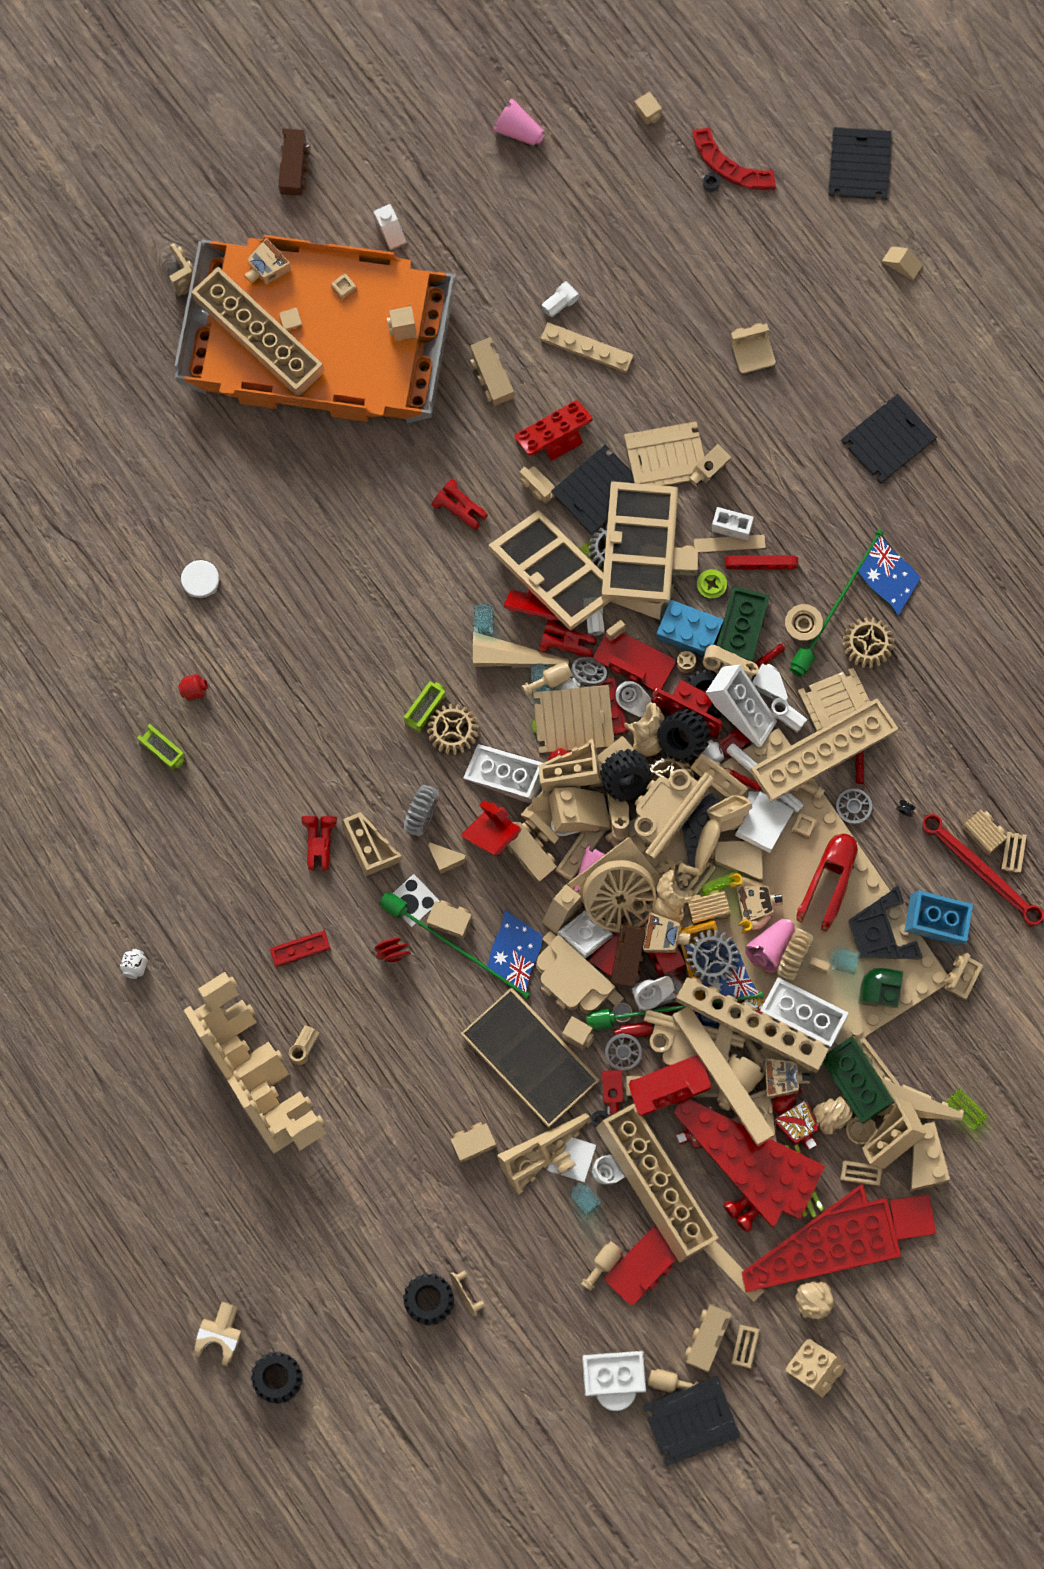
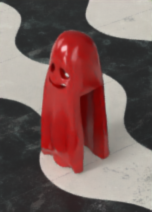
M844 833L832 837L827 844L807 893L797 909L796 920L803 923L822 873L826 869L841 875L820 929L824 932L829 930L833 920L838 915L847 891L852 869L855 866L858 847L856 840L852 836Z

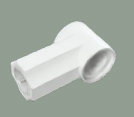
M564 282L557 288L555 294L541 306L545 313L553 318L566 306L573 305L580 295L568 282Z
M599 597L583 599L584 608ZM603 607L587 618L588 635L599 636L604 634Z
M778 698L773 701L770 711L775 719H779L798 733L807 719L789 706L785 699ZM781 705L784 711L781 713L777 712L774 707Z

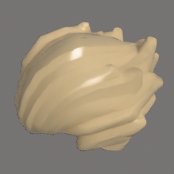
M838 1096L835 1101L830 1098L826 1102L818 1104L812 1111V1114L822 1133L831 1135L835 1129L841 1130L850 1121L853 1109L844 1096Z
M812 1281L811 1283L799 1286L796 1302L803 1318L823 1319V1317H827L831 1313L834 1300L831 1289L826 1283Z

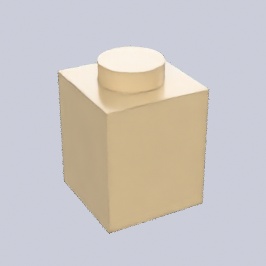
M650 92L635 100V110L646 125L656 123L661 118L662 107Z

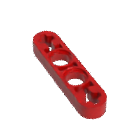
M791 555L727 556L724 558L725 569L793 570L798 568V557Z

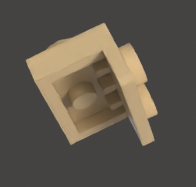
M532 466L529 470L524 467L519 471L520 482L526 488L529 487L539 501L542 500L547 504L555 497L551 493L555 486L535 466Z
M968 953L957 956L953 964L955 967L952 973L950 972L947 975L944 989L963 1000L967 999L983 967L981 963L970 958Z

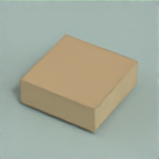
M346 273L331 283V287L342 300L357 289V286Z
M297 307L279 313L282 325L287 331L303 327Z
M618 621L606 631V637L609 641H613L625 631L623 621Z
M799 813L792 832L810 839L817 820Z
M813 957L808 967L827 974L830 964Z

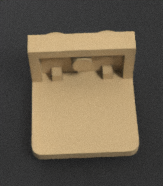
M173 243L171 248L176 261L182 269L169 277L173 289L179 297L189 293L194 268L190 261L187 262L181 247L177 248Z
M758 323L751 328H738L731 332L730 341L740 373L745 374L775 365L776 361L768 337L769 328L767 323Z
M542 790L537 797L550 796L552 792H544ZM531 803L521 814L526 820L525 824L532 830H535L543 842L546 843L548 841L555 844L559 837L551 829V810L532 812Z
M807 1339L786 1367V1371L823 1398L830 1391L837 1377L842 1374L846 1365L837 1356L811 1339Z

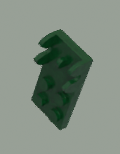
M733 586L717 646L753 662L770 595Z
M851 1036L828 1052L823 1063L860 1122L865 1124L896 1101L871 1064L873 1062L871 1057L863 1051L862 1043L856 1037Z

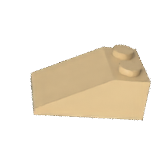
M575 787L554 788L548 797L555 833L611 829L604 793Z

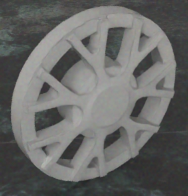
M591 657L576 659L571 668L574 678L588 686L602 684L607 676L605 666Z
M856 788L848 789L839 795L836 802V811L844 822L860 824L870 816L872 801L864 791ZM854 792L855 798L850 799L848 793ZM861 794L866 798L862 802L858 800ZM842 797L848 801L846 805L840 803ZM862 805H869V810H862ZM846 808L848 812L841 814L839 809ZM861 812L865 817L859 819L857 814ZM849 813L854 815L853 821L847 819Z
M618 1034L608 1041L605 1048V1056L613 1068L629 1070L639 1063L642 1049L639 1041L632 1035ZM624 1037L630 1038L628 1045L623 1044ZM616 1039H618L621 1043L618 1046H615V1044L613 1043V1041ZM637 1044L638 1049L631 1051L630 1046ZM608 1049H616V1053L608 1054ZM631 1053L638 1056L636 1061L630 1059ZM617 1056L620 1060L615 1065L611 1060ZM622 1060H628L629 1066L623 1067Z

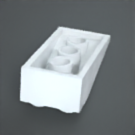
M741 665L722 667L706 691V694L714 706L757 747H761L777 723V720Z
M478 744L464 779L531 804L532 798L537 797L543 790L540 784L538 768L543 763Z
M779 977L760 1010L761 1013L770 1015L773 1018L772 1020L777 1023L783 1022L791 1027L790 1030L796 1033L801 1031L807 1034L808 1039L814 1042L815 1040L826 1044V1048L829 1049L828 1052H830L848 1016V1012Z

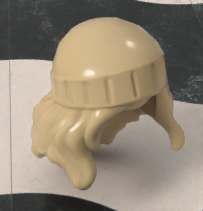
M650 702L646 705V712L643 713V717L638 722L624 723V726L633 734L634 750L641 753L644 757L654 756L663 749L658 744L660 740L657 739V735L660 734L658 728L661 726V722L665 720V717L655 703Z
M671 869L663 874L656 886L658 895L653 907V913L680 923L684 919L685 904L692 899L693 890L684 891L680 889L675 880V871Z

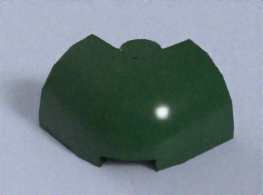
M875 968L868 971L861 982L858 1004L898 1008L903 971L887 968Z

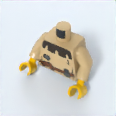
M738 873L730 875L729 877L735 880V882L730 883V886H739L736 887V894L742 921L738 926L743 925L745 928L741 933L744 934L748 931L761 929L773 916L772 906L783 904L781 893L770 895L768 886H764L763 883L751 878L741 877Z

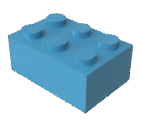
M670 600L656 633V640L704 658L706 648L710 645H716L724 619Z
M918 890L910 895L904 932L959 946L967 942L973 904Z

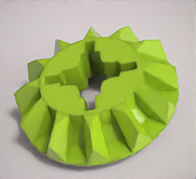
M710 569L704 571L697 579L698 592L703 597L709 599L719 598L726 591V577L718 570ZM716 579L715 586L717 588L712 587L708 590L709 584L707 582L711 583Z

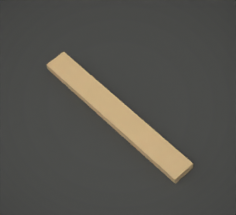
M685 1007L673 1014L672 1018L756 1145L759 1146L773 1138L775 1134L693 1010Z

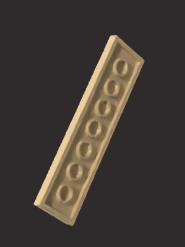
M877 698L752 767L750 772L770 802L891 736L898 731V727Z

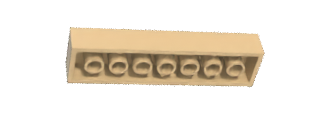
M219 267L191 291L194 301L296 396L299 397L325 372L323 364Z
M635 1104L604 1119L596 1127V1130L679 1263L709 1247L718 1239L717 1234L646 1121L637 1113Z

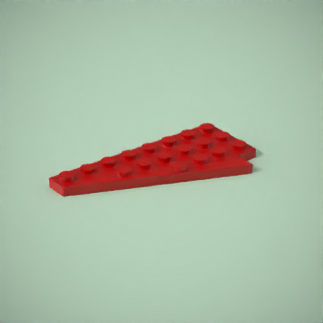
M689 1098L679 1102L673 1115L771 1227H775L781 1212L798 1220L801 1219L825 1168L824 1165L772 1139L757 1146L743 1125Z
M863 1184L859 1185L741 1272L746 1293L901 1257L887 1198L867 1202Z

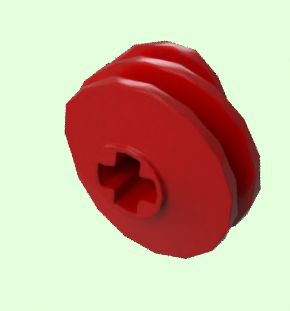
M392 938L380 942L374 947V950L377 952L376 958L389 963L400 961L401 958L411 955L410 951L400 952L409 948V944L398 945L401 941L400 938Z

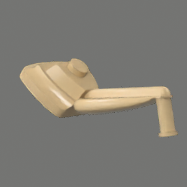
M733 795L707 810L711 820L706 822L701 831L696 848L695 867L681 863L678 868L680 873L684 872L695 875V877L703 874L706 864L718 842L720 833L737 829L739 825L743 824V817L748 815L749 810L753 808L747 798Z

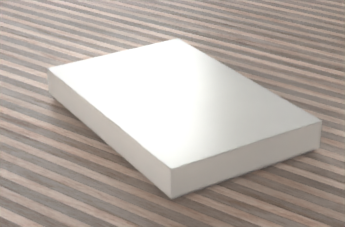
M760 792L752 805L753 808L749 810V814L744 818L743 824L740 825L735 836L770 853L792 816L794 809L777 800L770 802L768 797Z
M643 1351L583 1355L586 1397L646 1392Z

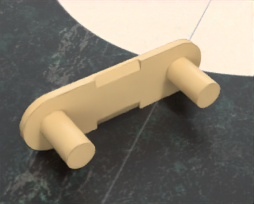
M465 1271L457 1275L453 1272L450 1273V1279L473 1317L477 1316L476 1311L484 1308L485 1305L483 1301L473 1305L464 1292L460 1280L466 1278L467 1273Z

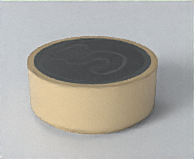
M619 1003L614 1007L613 1012H615V1015L632 1013V1009L626 1003ZM631 1017L616 1019V1021L626 1023Z

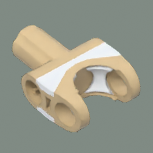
M221 1302L215 1322L203 1319L196 1339L194 1356L200 1357L203 1350L209 1344L219 1343L223 1348L224 1355L222 1365L228 1366L242 1335L241 1330L232 1328L238 1307Z

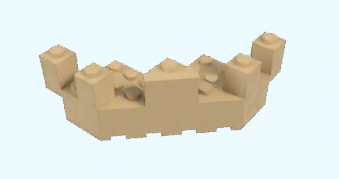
M224 972L198 988L207 1003L194 1011L189 1006L184 1009V1012L272 1152H278L293 1141L298 1149L302 1150L327 1134L323 1128L326 1124L320 1115L315 1116L311 1109L314 1105L309 1097L306 1096L304 1098L301 1092H298L283 1103H279L276 1098L279 1094L274 1085L290 1076L282 1063L285 1059L279 1050L274 1051L269 1042L250 1054L247 1052L250 1050L245 1040L240 1041L237 1035L257 1023L253 1017L256 1013L251 1005L246 1006L243 1000L225 1010L223 1005L238 996L239 993L236 990L238 984L233 976L229 978Z

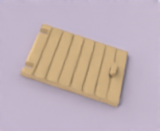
M697 422L624 434L634 483L668 486L690 482L689 478L694 474L693 469L705 457L699 432L692 433V429L698 428Z
M854 668L848 670L850 674L848 677H845L844 673L841 672L809 685L810 692L808 693L805 692L804 688L798 690L816 731L870 702Z
M609 685L532 692L533 698H540L541 702L534 704L537 741L545 742V746H538L539 753L555 752L558 748L564 750H571L575 747L579 748L587 744L591 739L594 740L596 747H608L614 743Z
M627 837L571 880L568 885L571 889L578 885L580 889L576 893L581 896V901L583 902V888L588 876L600 865L615 860L631 861L644 867L652 876L656 886L661 875L631 838ZM619 869L612 870L615 880L618 884ZM623 869V884L630 870ZM635 872L630 884L635 879H637L640 876V874ZM607 874L605 879L613 886L610 876ZM645 879L637 887L648 884V881ZM652 889L643 892L644 894H653ZM637 900L634 904H640L642 901ZM603 907L593 910L592 912L596 914ZM621 907V918H622V917L625 916V913H624V911H623V908ZM609 910L604 916H602L600 919H603V918L606 919L607 916H608V914H609V912H610V910ZM617 910L610 923L617 922Z

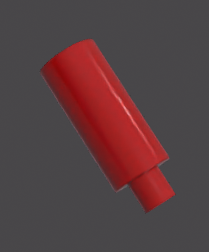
M649 1022L620 1025L621 1029L614 1030V1036L629 1034L635 1038L649 1036L653 1033L652 1023Z

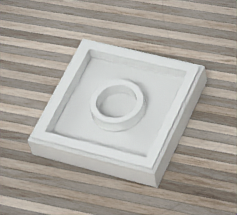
M583 911L558 931V935L585 959L611 939L613 935L611 931L596 925L588 916L587 911Z

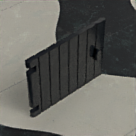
M833 127L828 196H834V191H840V197L876 199V194H881V200H887L892 131Z
M897 394L844 436L841 441L844 444H847L849 441L853 444L849 447V450L872 475L877 472L880 474L876 480L881 484L937 439V436Z
M606 444L551 490V493L557 500L564 505L591 535L608 521L611 481L634 483L632 471L614 453L610 456L606 454L610 449ZM618 490L616 513L640 492Z
M718 1376L643 1405L645 1412L652 1410L654 1415L647 1418L661 1454L669 1452L670 1457L664 1459L666 1466L741 1437Z

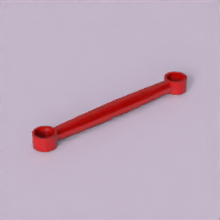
M929 814L924 818L922 822L924 833L936 835L983 881L1023 914V921L1026 925L1035 927L1041 923L1044 916L1042 909L1036 905L1030 906L989 866L942 827V820L938 815ZM928 819H935L939 827L935 831L928 830L925 822ZM1028 910H1036L1039 913L1040 918L1037 922H1031L1027 919L1026 913Z

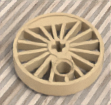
M615 860L600 865L588 876L583 888V902L588 916L596 925L612 932L620 931L621 907L628 920V923L622 924L640 927L649 919L650 913H653V907L657 900L656 885L650 873L639 864L626 860ZM619 869V881L617 884L612 870ZM623 869L630 870L623 884ZM635 872L640 874V876L630 884ZM607 874H609L613 886L605 879ZM645 879L648 881V884L637 887ZM652 889L653 894H644L643 892ZM637 900L642 901L640 904H634ZM603 907L596 914L592 912L593 910ZM610 910L605 921L600 919ZM617 910V924L610 923ZM628 910L638 918L632 921Z

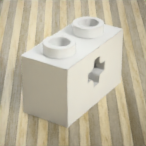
M717 507L712 523V532L748 541L754 517Z

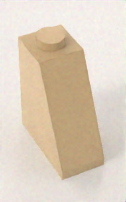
M747 841L717 842L711 854V859H715L716 866L762 883L761 848Z
M566 884L552 900L542 923L557 935L558 931L581 908V896Z

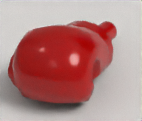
M799 1088L796 1094L772 1098V1108L777 1114L782 1115L796 1104L795 1098L803 1091Z

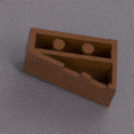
M282 128L284 143L283 146L281 145L282 160L279 170L280 194L302 195L303 189H306L304 173L308 172L306 155H310V144H307L304 129Z
M621 924L611 974V983L634 987L635 982L639 983L640 971H638L639 963L642 964L644 952H642V947L646 936L644 928Z

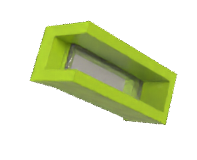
M429 681L405 714L404 723L418 733H421L431 715H433L443 699L446 698L445 688L437 682L434 684Z
M149 724L147 726L148 731L143 737L140 735L137 737L139 743L145 746L172 771L175 768H180L185 762L184 752Z

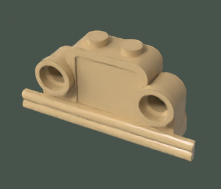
M677 769L671 773L669 779L659 777L656 781L652 780L646 788L648 792L645 796L641 795L635 802L638 817L635 821V831L641 839L650 844L645 852L646 854L655 859L659 853H663L708 793L709 786L715 780L712 776L705 772L700 780L696 781L686 770Z
M549 931L542 938L549 946L538 956L536 963L537 970L542 974L541 989L548 996L552 994L557 999L555 1002L562 1009L566 1007L568 1010H575L580 1007L583 1013L589 1014L591 1011L599 1010L600 1006L607 999L614 1006L624 999L615 990V986L561 936H556Z
M651 1010L646 1011L644 1021L655 1024L650 1038V1046L653 1051L663 1053L662 1061L666 1066L697 1055L672 1016ZM703 1025L715 1043L719 1029ZM733 1033L726 1062H728L731 1045L743 1048L745 1036Z

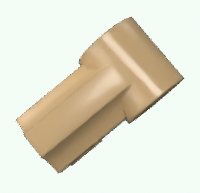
M304 1026L295 1044L289 1050L290 1059L297 1066L304 1065L307 1062L308 1055L320 1035L318 1031L310 1026ZM301 1051L304 1054L300 1059H296L293 1057L295 1052Z

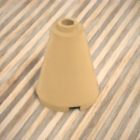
M731 1054L728 1065L749 1094L764 1078L765 1072L761 1073V1067L745 1057L737 1059L736 1054ZM720 1090L717 1098L718 1106L726 1111L733 1110Z

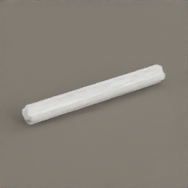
M734 743L727 748V753L749 772L752 767L758 765ZM790 792L780 797L795 812H799L803 807V803Z

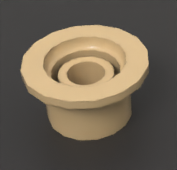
M800 604L794 606L787 613L785 627L792 638L799 641H808L819 635L823 627V619L821 613L815 607L808 604Z

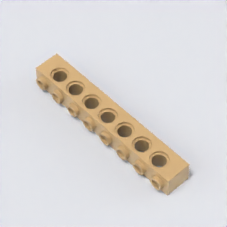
M695 977L691 979L686 978L676 997V1002L817 1073L829 1050L826 1048V1044L819 1040L814 1042L808 1039V1035L801 1031L796 1033L790 1030L791 1027L789 1025L773 1021V1018L766 1013L761 1015L755 1012V1008L748 1004L743 1006L737 1003L738 1000L736 998L720 994V991L715 987L709 986L708 988L702 985V981ZM702 992L705 995V999L699 1001L695 998L694 994ZM719 1001L722 1003L723 1008L716 1010L713 1008L712 1003ZM737 1010L740 1013V1017L737 1019L732 1018L730 1011ZM755 1019L758 1022V1026L752 1028L748 1025L747 1021ZM772 1028L775 1030L776 1035L769 1037L766 1035L765 1030ZM790 1037L793 1040V1045H785L783 1038ZM808 1046L811 1049V1053L804 1055L801 1052V1047Z

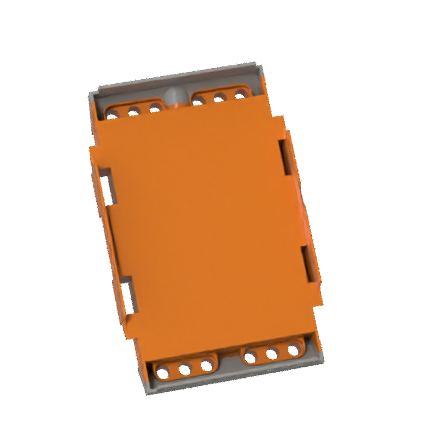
M264 235L263 239L249 238L247 246L209 240L199 241L175 361L176 382L205 395L208 391L238 398L239 403L243 405L276 409L278 403L330 411L331 417L368 422L369 416H385L405 419L407 423L432 418L456 274L410 269L411 260L398 258L393 252L335 244L322 245L306 240ZM268 238L290 262L291 271L268 284H264L260 278L251 284L244 276L251 270L247 260L260 244ZM217 267L222 268L224 273L281 326L283 325L279 313L297 307L303 327L289 330L288 332L323 364L325 371L299 397L289 390L194 301L191 291ZM346 273L357 286V289L342 300L331 287V283ZM435 298L441 299V301L437 303L433 302L432 300ZM411 306L417 338L395 342L394 335L390 336L387 317H390L389 310ZM432 315L438 316V318L435 320H432L429 317ZM429 332L435 333L433 336H426ZM205 336H209V340L203 341L202 338ZM200 354H206L204 358H199ZM422 367L429 368L427 371L420 370ZM197 371H202V374L195 375ZM419 384L426 385L423 389L417 388ZM417 401L423 402V404L419 406L414 405V403Z

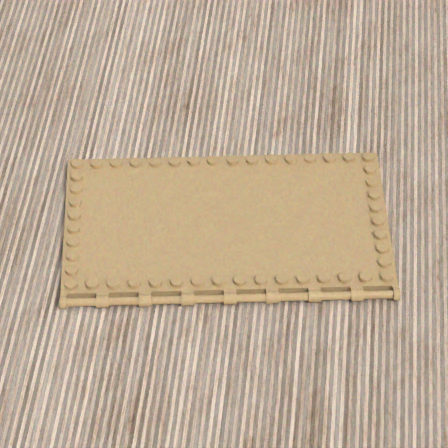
M778 728L768 735L761 747L752 744L744 749L743 752L759 764L791 745ZM733 757L721 764L723 769H732L757 782L754 776ZM814 779L807 782L820 788ZM712 785L709 786L706 796L713 793L721 801L727 798ZM747 787L748 789L742 797L748 799L749 791L757 792L750 787ZM799 788L797 791H790V793L803 803L802 809L799 812H793L771 852L769 853L762 849V883L764 886H768L770 895L781 893L783 899L782 905L772 906L773 916H771L770 921L761 929L748 931L744 934L741 933L745 928L743 925L738 926L742 921L736 894V887L739 886L731 887L730 883L735 882V880L729 877L736 873L716 866L715 859H711V856L708 861L716 866L717 869L698 895L704 897L714 890L725 891L731 915L729 918L715 921L719 930V936L721 937L722 933L726 932L724 939H728L731 936L733 938L732 941L737 943L736 947L740 951L748 976L758 993L763 991L764 999H761L763 1001H766L777 978L782 979V977L777 975V970L774 973H769L763 970L764 966L759 965L757 967L745 954L747 949L745 946L780 919L790 920L795 926V931L800 929L813 935L812 944L796 979L792 982L787 980V982L848 1012L847 1020L831 1048L833 1050L851 1036L856 1037L858 1040L867 1037L945 987L947 973L921 936L904 932L907 915L900 905L885 909L896 944L901 946L917 941L922 959L860 958L848 921L879 900V898L889 893L890 890L858 843L855 866L848 881L847 891L838 915L833 920L829 930L824 932L820 929L841 875L826 869L822 873L803 923L796 920L797 909L807 893L827 844L832 837L844 833L852 836L824 793L821 799L818 800L814 798L815 795ZM799 813L817 820L810 839L792 832ZM638 817L629 822V837L656 870L661 868L660 863L668 864L666 862L668 858L672 861H680L681 858H684L683 863L689 866L682 827L679 835L672 839L663 853H659L653 859L645 853L649 846H644L643 839L635 831V821ZM727 830L720 833L718 842L740 841V839L735 836V830ZM612 832L605 837L608 842H611L613 847L620 844L618 840L613 838ZM676 866L675 880L679 886L681 882L678 881V877L681 875L677 874L679 866ZM707 867V869L704 871L699 880L691 889L693 890V892L701 883L706 874L709 872V867ZM686 904L684 919L680 922L682 928L692 925ZM814 957L828 962L830 966L827 974L809 968L811 958ZM875 968L903 971L898 1008L858 1004L861 982L868 971ZM722 1003L718 1004L719 1007L722 1009ZM770 1028L767 1036L773 1037L776 1033L774 1029ZM745 1037L744 1044L752 1055L751 1059L761 1067L762 1072H765V1059L794 1062L762 1045L763 1049L758 1051L753 1042ZM790 1037L783 1038V1043L791 1046L793 1045V1040ZM802 1046L801 1052L804 1055H809L811 1049L808 1046ZM798 1064V1072H812Z

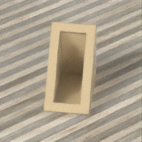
M891 246L882 260L883 264L911 280L915 279L923 267V264L909 248Z
M429 843V850L440 874L466 863V855Z

